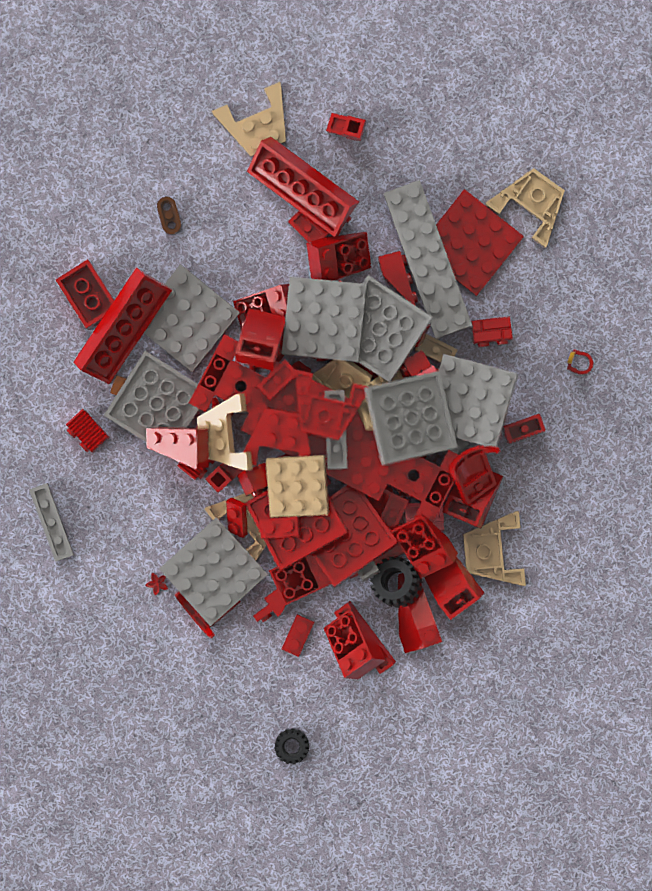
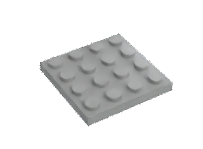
M180 264L165 283V285L172 289V292L144 334L193 372L238 317L240 312Z
M368 275L362 283L367 284L359 363L386 381L391 382L433 317Z
M290 277L282 354L359 362L367 284Z
M144 351L104 416L147 442L146 428L188 427L199 408L189 404L198 384L147 351Z
M443 354L439 371L455 438L483 446L498 447L518 374Z
M440 371L364 388L382 465L457 447Z
M217 517L159 568L210 626L268 575Z

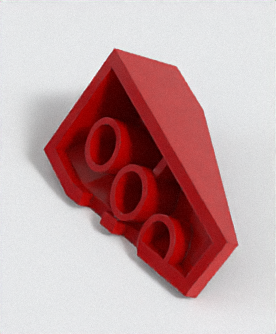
M404 573L398 574V590H400L405 582ZM423 587L422 591L418 590L419 597H414L412 604L408 602L406 607L400 606L398 608L399 637L405 653L442 642Z

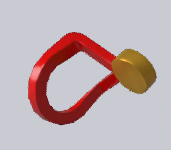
M575 349L573 352L571 351L567 361V370L580 375L589 373L593 368L592 357L586 352ZM575 354L589 359L590 365L588 369L579 371L571 366Z

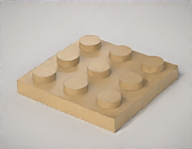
M325 455L266 459L270 517L329 514Z

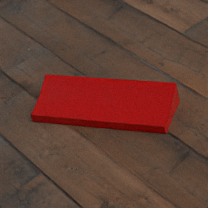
M272 137L260 142L247 170L250 175L334 237L339 235L349 216L359 204L357 199Z
M136 267L73 363L82 372L110 384L172 292V289Z

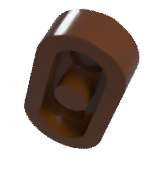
M162 197L157 203L162 228L167 234L175 235L181 230V221L176 203L171 197ZM170 204L171 207L169 210H164L163 206ZM170 222L175 223V227L173 229H170L168 227V224Z

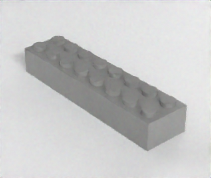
M420 180L383 193L424 309L428 315L433 317L430 325L435 339L437 340L472 327Z

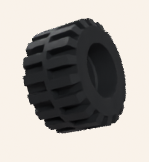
M391 556L389 560L384 558L382 564L377 563L376 566L380 572L370 578V582L373 583L370 586L374 591L373 594L380 601L388 606L400 608V606L406 607L408 602L412 604L414 602L413 598L419 597L417 592L418 590L422 591L420 583H423V581L408 560L398 556L397 558ZM399 572L404 573L405 582L402 588L396 592H390L388 582L391 576Z

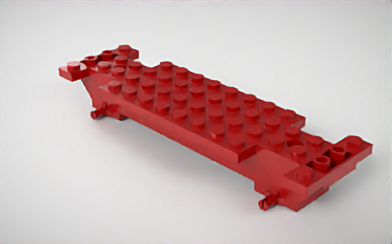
M224 334L189 404L207 412L214 396L226 401L237 394H245L246 411L244 412L248 413V416L240 430L251 436L266 407L299 413L296 379L291 380L277 395L269 400L257 387L265 377L255 372L257 367L250 365L247 368L233 361L239 341ZM275 362L274 369L280 364L279 362ZM311 380L309 394L325 397V391H334ZM244 382L247 388L243 392H238L236 384ZM345 396V402H349V398ZM358 411L346 428L347 469H328L326 438L308 434L312 456L325 455L327 475L379 501L388 485L394 488L399 493V496L403 498L411 497L421 502L414 518L423 514L433 523L454 483L450 474V465L458 454L451 450L447 451L440 467L426 460L427 455L382 465L374 430H366ZM278 449L292 457H299L298 452ZM410 470L418 472L419 478L416 481H411L408 478Z

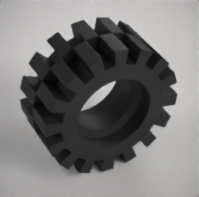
M294 728L286 729L276 738L274 749L277 757L282 762L296 764L306 758L309 751V741L300 730ZM295 739L298 741L300 747L296 753L291 754L285 750L284 744L287 740Z

